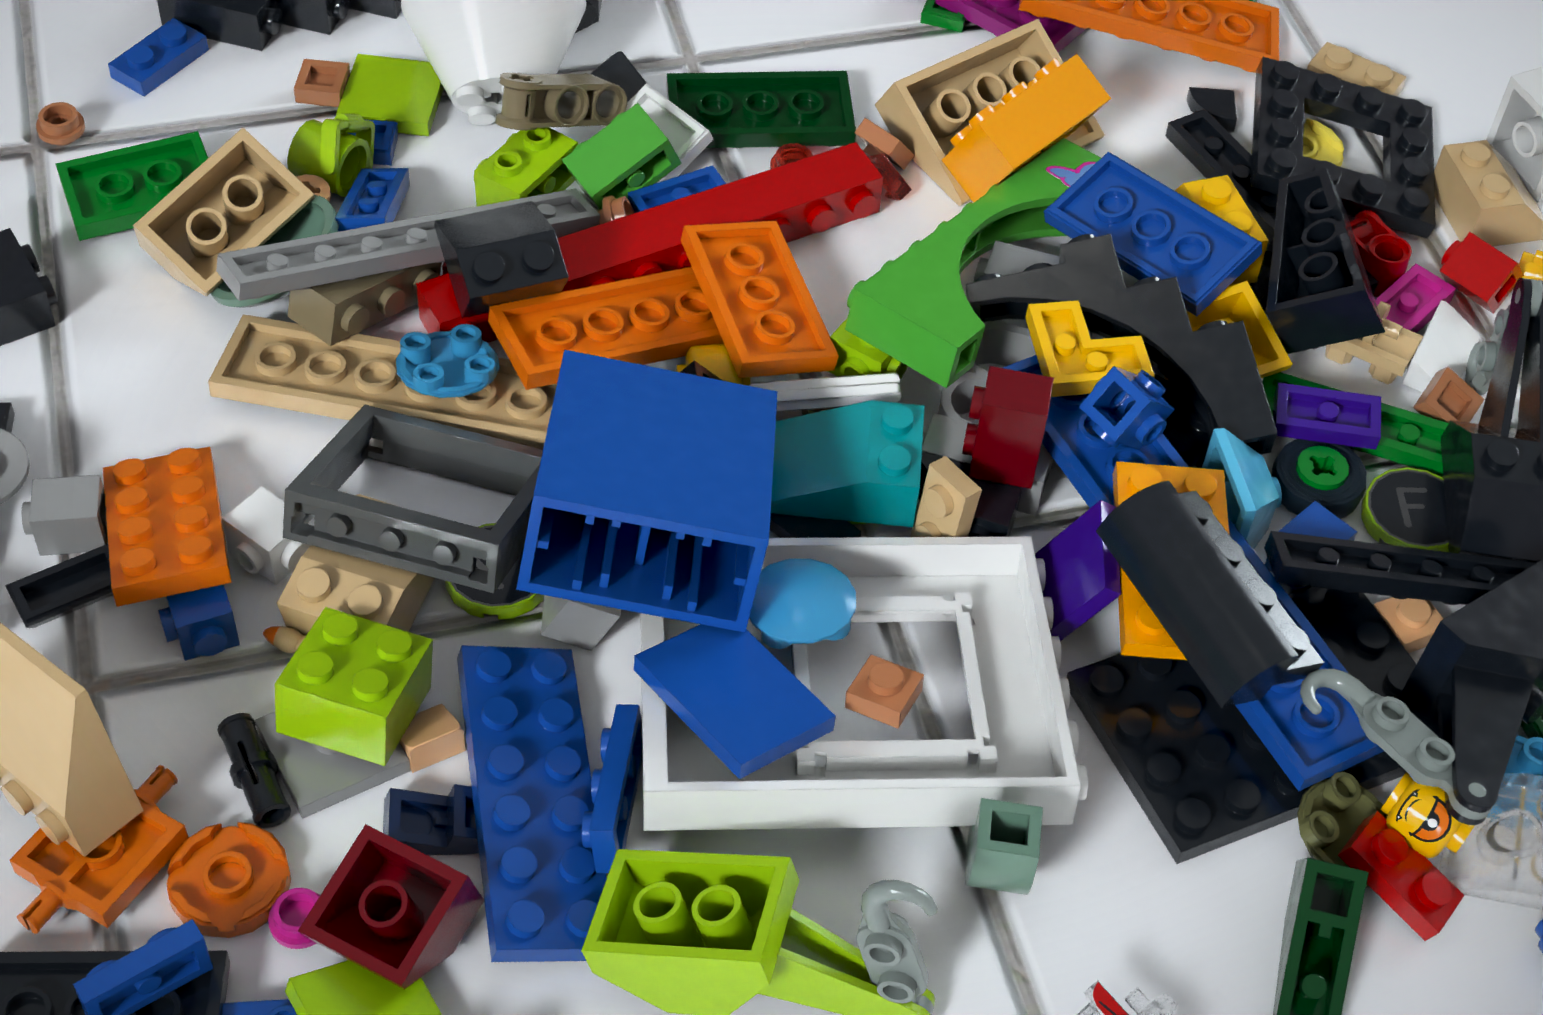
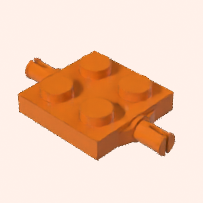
M159 765L138 789H134L144 811L85 857L66 841L56 845L46 836L41 828L9 860L14 872L38 886L42 891L17 916L18 921L27 930L31 929L32 933L37 934L60 907L78 910L106 928L117 919L171 859L182 843L189 838L185 825L162 813L156 805L171 787L177 784L178 779L174 773L168 768L165 769L164 766Z

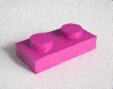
M1415 264L1376 298L1375 302L1377 306L1381 301L1390 304L1391 308L1386 319L1417 333L1432 320L1441 300L1447 303L1452 301L1456 287L1420 265Z

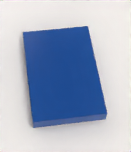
M700 624L634 655L633 670L738 779L834 731L836 716L747 629L746 632H739Z

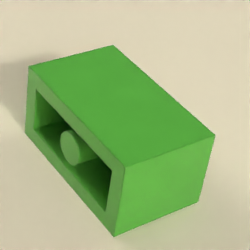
M639 103L626 112L617 115L609 125L589 140L577 145L573 152L562 159L576 183L598 210L603 209V198L612 195L615 198L625 196L628 199V192L655 184L682 164L669 139Z

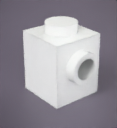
M260 486L226 514L222 521L229 552L234 555L237 562L247 572L251 574L258 572L277 585L289 573L294 571L301 556L311 545L283 538L284 501L265 487Z

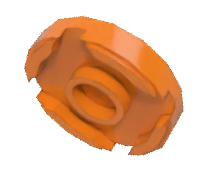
M237 822L238 827L228 826L222 828L220 823L203 828L182 843L171 857L169 863L167 890L171 907L183 924L193 919L202 935L231 938L253 932L268 922L270 909L277 898L289 890L291 883L285 849L272 833L252 823Z

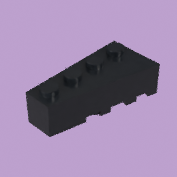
M1326 167L1279 179L1266 314L1287 354L1385 332L1346 209Z

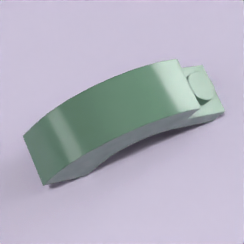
M981 798L976 824L969 827L965 860L966 886L1028 895L1039 861L1043 807Z

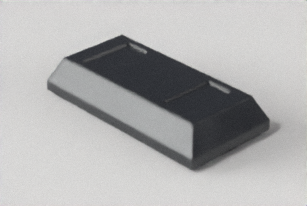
M108 544L5 585L26 628L38 627L113 595Z

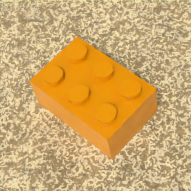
M1075 54L1063 64L1057 58L1053 59L1034 75L1035 79L1027 84L1024 81L1019 83L1001 98L1002 102L995 107L991 104L985 107L968 121V126L950 140L954 148L941 161L973 202L983 197L994 184H1001L1012 173H1015L1018 169L1034 160L1042 153L1041 150L1045 152L1063 138H1068L1112 99L1078 54Z

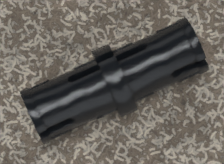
M237 713L224 719L217 728L219 737L221 736L232 763L229 773L234 786L243 790L256 826L271 828L284 822L290 816L292 810L283 795L276 777L279 769L276 759L271 752L265 751L256 730L254 719L248 713Z

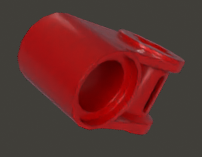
M1365 210L1356 214L1354 219L1350 221L1364 268L1378 281L1374 297L1378 298L1406 273L1412 250L1409 243L1392 231L1376 213L1371 210Z

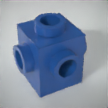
M1113 366L1097 382L1092 392L1079 406L1095 422L1092 429L1105 442L1115 448L1119 444H1123L1139 450L1143 445L1146 446L1154 442L1163 433L1167 425L1165 420L1175 410L1161 397L1166 389L1144 370L1134 374L1116 366Z

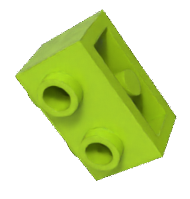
M549 127L537 128L535 130H520L517 133H513L502 147L489 158L482 160L474 170L476 206L564 191L575 180L562 159L573 152L578 142Z

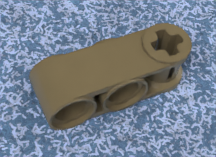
M588 73L533 75L500 74L499 81L504 86L501 113L496 114L495 123L498 126L514 130H535L545 127L607 126L617 115L626 111L627 96L619 85Z

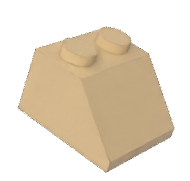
M1487 140L1443 146L1434 170L1435 198L1461 242L1469 232L1491 246L1543 240L1542 212L1515 168Z

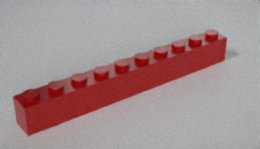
M857 142L559 237L557 238L569 275L561 292L692 267L681 243L685 225L777 221L786 243L857 219L865 218L880 212L884 177ZM449 273L416 283L419 316L428 334L451 331L457 325L470 324L481 330L483 341L489 343L498 340L488 322L489 313L466 318L461 317Z

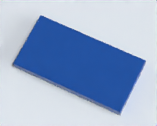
M1107 152L1044 210L1045 222L1072 239L1084 234H1092L1096 237L1111 234L1120 269L1137 280L1148 277H1159L1161 280L1177 277L1185 308L1196 317L1262 254V242L1110 152Z

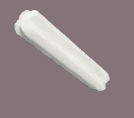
M895 372L754 382L749 385L778 391L776 412L838 408L870 400L898 403L901 399L900 378Z

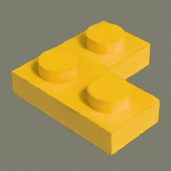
M1079 300L1028 304L1025 319L1042 375L1054 377L1051 397L1090 394L1097 382L1113 366L1134 374L1144 370L1152 377L1155 376L1142 336L1091 339Z

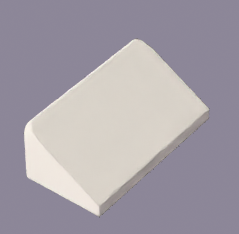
M1440 301L1402 383L1421 392H1424L1436 372L1446 367H1449L1461 378L1467 367L1470 352L1481 337L1446 301Z

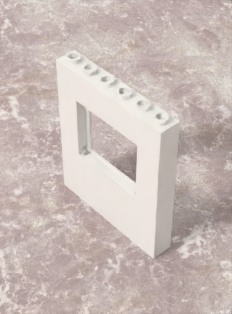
M1031 536L769 538L762 569L770 564L786 559H814L832 565L848 577L856 591V611L851 619V623L956 622L975 739L814 740L808 744V748L805 745L738 779L641 678L643 831L972 826L976 824L981 798L1043 807L1042 825H1073L1078 800H1086L1087 770L1084 764H1076L1075 759L1079 746L1078 726L1076 720L1067 719L1066 713L1070 705L1069 682L1067 677H1059L1058 673L1062 657L1061 642L1058 636H1051L1050 633L1053 626V602L1051 597H1043L1042 593L1045 588L1046 579L1045 563L1043 558H1035ZM640 613L641 652L700 624ZM749 619L746 629L811 691L807 644H791L784 649L768 647L761 639V631L753 626ZM968 754H978L977 764L973 766L967 765ZM815 756H826L824 767H815Z

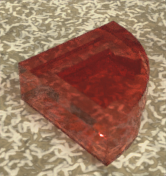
M884 153L867 156L884 177L883 187L887 191L884 195L885 197L902 200L912 190Z

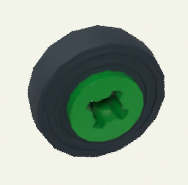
M1295 439L1286 444L1276 457L1272 466L1271 477L1278 479L1282 492L1281 504L1288 511L1298 515L1311 503L1317 501L1338 518L1342 519L1351 514L1363 498L1366 490L1367 471L1360 457L1348 446Z

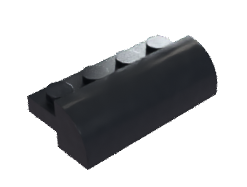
M1170 481L1151 485L1122 502L1097 528L1096 532L1221 708L1261 700L1273 685L1305 679L1309 673L1318 670L1325 663L1310 644L1308 635L1295 624L1277 600L1275 591L1263 581L1245 557L1242 547L1230 537L1213 514L1209 503L1201 498L1197 491L1178 493Z

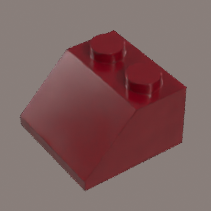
M365 824L298 932L302 936L405 990L453 954L484 903V899L469 876Z

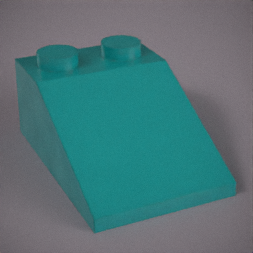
M870 400L776 421L771 513L913 527L920 490L925 405Z

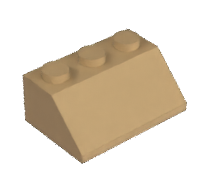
M242 128L138 220L133 227L139 246L174 279L207 297L224 281L216 271L219 253L264 245L311 202L315 195L248 131Z

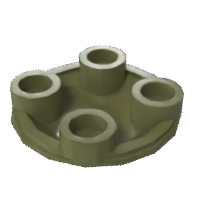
M1337 772L1328 779L1312 785L1302 795L1297 815L1300 835L1310 856L1316 860L1349 867L1338 854L1362 821L1376 811H1379L1385 818L1388 815L1380 810L1383 804L1370 791L1361 787L1356 778L1347 772Z

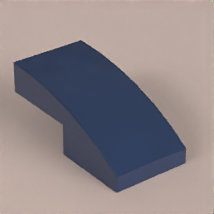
M454 784L448 796L390 788L384 799L383 833L426 855L478 854L472 787Z

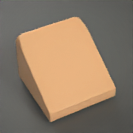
M442 703L415 714L399 742L409 759L412 773L466 751L464 730L457 719Z

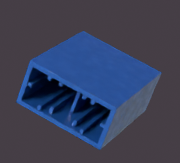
M564 350L533 494L516 590L746 632L769 542L778 391Z

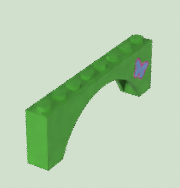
M1065 138L1045 152L1041 150L1042 153L1034 160L1018 169L1015 173H1012L1001 184H994L983 197L974 203L969 202L966 204L962 211L948 222H941L933 233L921 241L916 240L905 253L894 261L888 260L881 267L880 271L866 281H859L853 287L847 299V307L850 310L845 330L944 388H948L974 367L986 326L974 312L966 298L960 279L961 272L973 260L992 250L995 240L1011 243L1029 238L1067 236L1045 222L1044 210L1099 161L1101 157Z

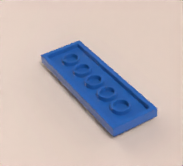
M461 645L457 657L491 962L586 961L581 950L607 878L606 873H596L592 848H584L582 844L583 815L585 811H593L594 804L591 796L592 779L572 649Z

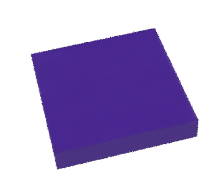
M1099 500L1035 553V558H1043L1045 563L1046 579L1045 588L1042 591L1043 597H1051L1053 602V626L1050 633L1051 636H1058L1060 642L1121 595L1120 565L1096 532L1104 519L1116 508V506L1103 500Z

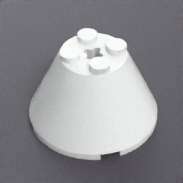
M401 0V9L453 105L458 110L468 114V121L470 123L490 125L496 121V114L501 113L504 86L499 83L500 74H557L584 15L586 0Z

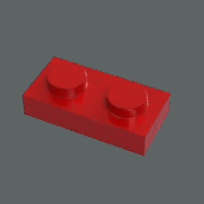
M1376 811L1362 821L1338 854L1350 868L1369 872L1367 885L1424 941L1440 933L1465 896L1426 857L1409 847L1405 838L1398 831L1388 828L1386 818L1379 811Z

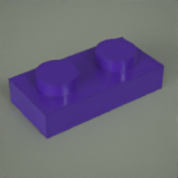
M1278 382L1274 393L1273 420L1277 429V436L1376 450L1381 439V396Z

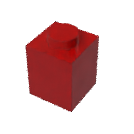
M1471 232L1467 234L1462 242L1457 240L1447 249L1441 260L1443 266L1439 270L1447 283L1456 287V290L1493 314L1513 290L1517 280L1524 276L1516 261Z

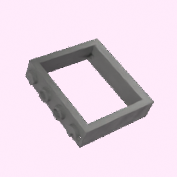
M364 405L285 489L283 538L495 593L523 553L543 450ZM370 439L382 440L383 449L369 445ZM369 457L516 495V497L493 528L487 530L338 491V489L363 461ZM315 516V518H314V526L309 525L308 523H309V522L313 519V517ZM477 558L486 560L488 571L476 569Z

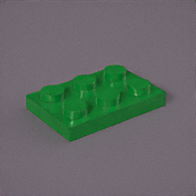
M196 131L55 163L79 241L134 228L133 225L205 162L208 156L199 132Z

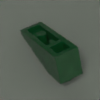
M1312 858L1296 861L1284 922L1273 1015L1342 1014L1369 872Z

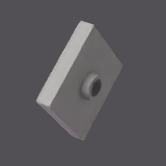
M275 712L255 720L257 732L266 750L274 755L279 768L278 773L302 819L411 771L409 759L400 743H398L386 766H382L277 733Z

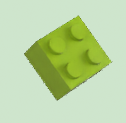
M325 607L275 682L276 732L386 766L431 689L433 639Z

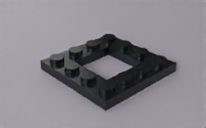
M1262 57L1256 69L1250 187L1278 195L1279 179L1326 167L1348 216L1355 217L1356 214L1362 211L1371 210L1389 228L1428 239L1436 226L1432 107L1424 105L1415 99H1404L1381 92L1371 86L1364 87L1343 81L1331 74H1320L1296 67L1287 61H1276ZM1304 113L1383 136V179L1372 174H1363L1339 167L1328 161H1319L1303 156Z

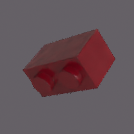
M989 366L986 386H974L969 418L978 419L979 423L967 424L962 454L972 456L969 478L1032 489L1048 418L1054 377Z

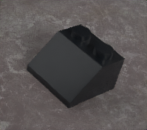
M532 201L437 220L434 223L462 318L489 313V307L493 305L559 293L563 290L569 278L555 230Z

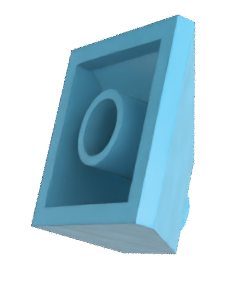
M1217 428L1213 430L1202 468L1224 470L1228 518L1254 550L1268 531L1275 509L1281 505V486L1276 477H1271L1262 455L1227 429Z

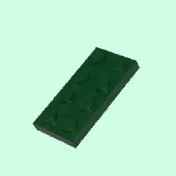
M847 71L667 73V99L710 131L713 140L706 148L845 146L855 142L856 134L854 132L856 127Z

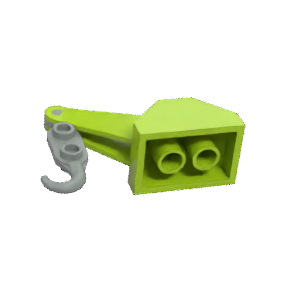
M617 849L581 951L592 973L667 1013L730 1015L755 995L761 994L842 1015H932L935 996L926 988L929 975L915 934L903 917L889 911L887 902L892 900L909 901L921 907L929 916L937 913V906L927 892L911 883L899 880H882L871 884L862 895L861 910L863 916L856 937L858 949L792 909L799 877L791 857Z

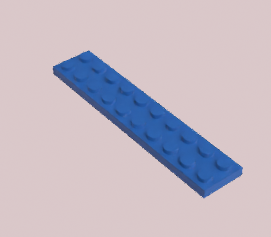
M1036 355L1002 367L1004 369L1042 375ZM1089 394L1051 397L1042 444L1089 508L1099 500L1114 506L1112 474L1116 461L1189 467L1163 433L1151 444L1143 445L1140 450L1123 444H1119L1115 448L1105 442L1092 429L1095 422L1079 408L1080 404ZM1228 518L1230 537L1242 547L1245 557L1263 581L1275 591L1277 600L1295 624L1308 635L1310 644L1325 662L1319 669L1334 668L1348 673L1279 583H1276L1275 577ZM1304 679L1273 685L1261 700L1235 705L1298 791L1384 752L1382 748L1368 739L1360 726L1359 718L1351 704L1338 692L1330 688H1318L1315 695L1322 706V711L1317 715L1312 714L1304 705L1300 695L1301 683Z

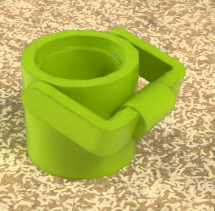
M338 114L334 119H325L323 123L314 119L306 121L296 132L289 147L287 157L288 170L295 176L305 174L319 176L328 182L332 193L346 197L361 168L373 167L375 125L373 121L364 120L359 114Z

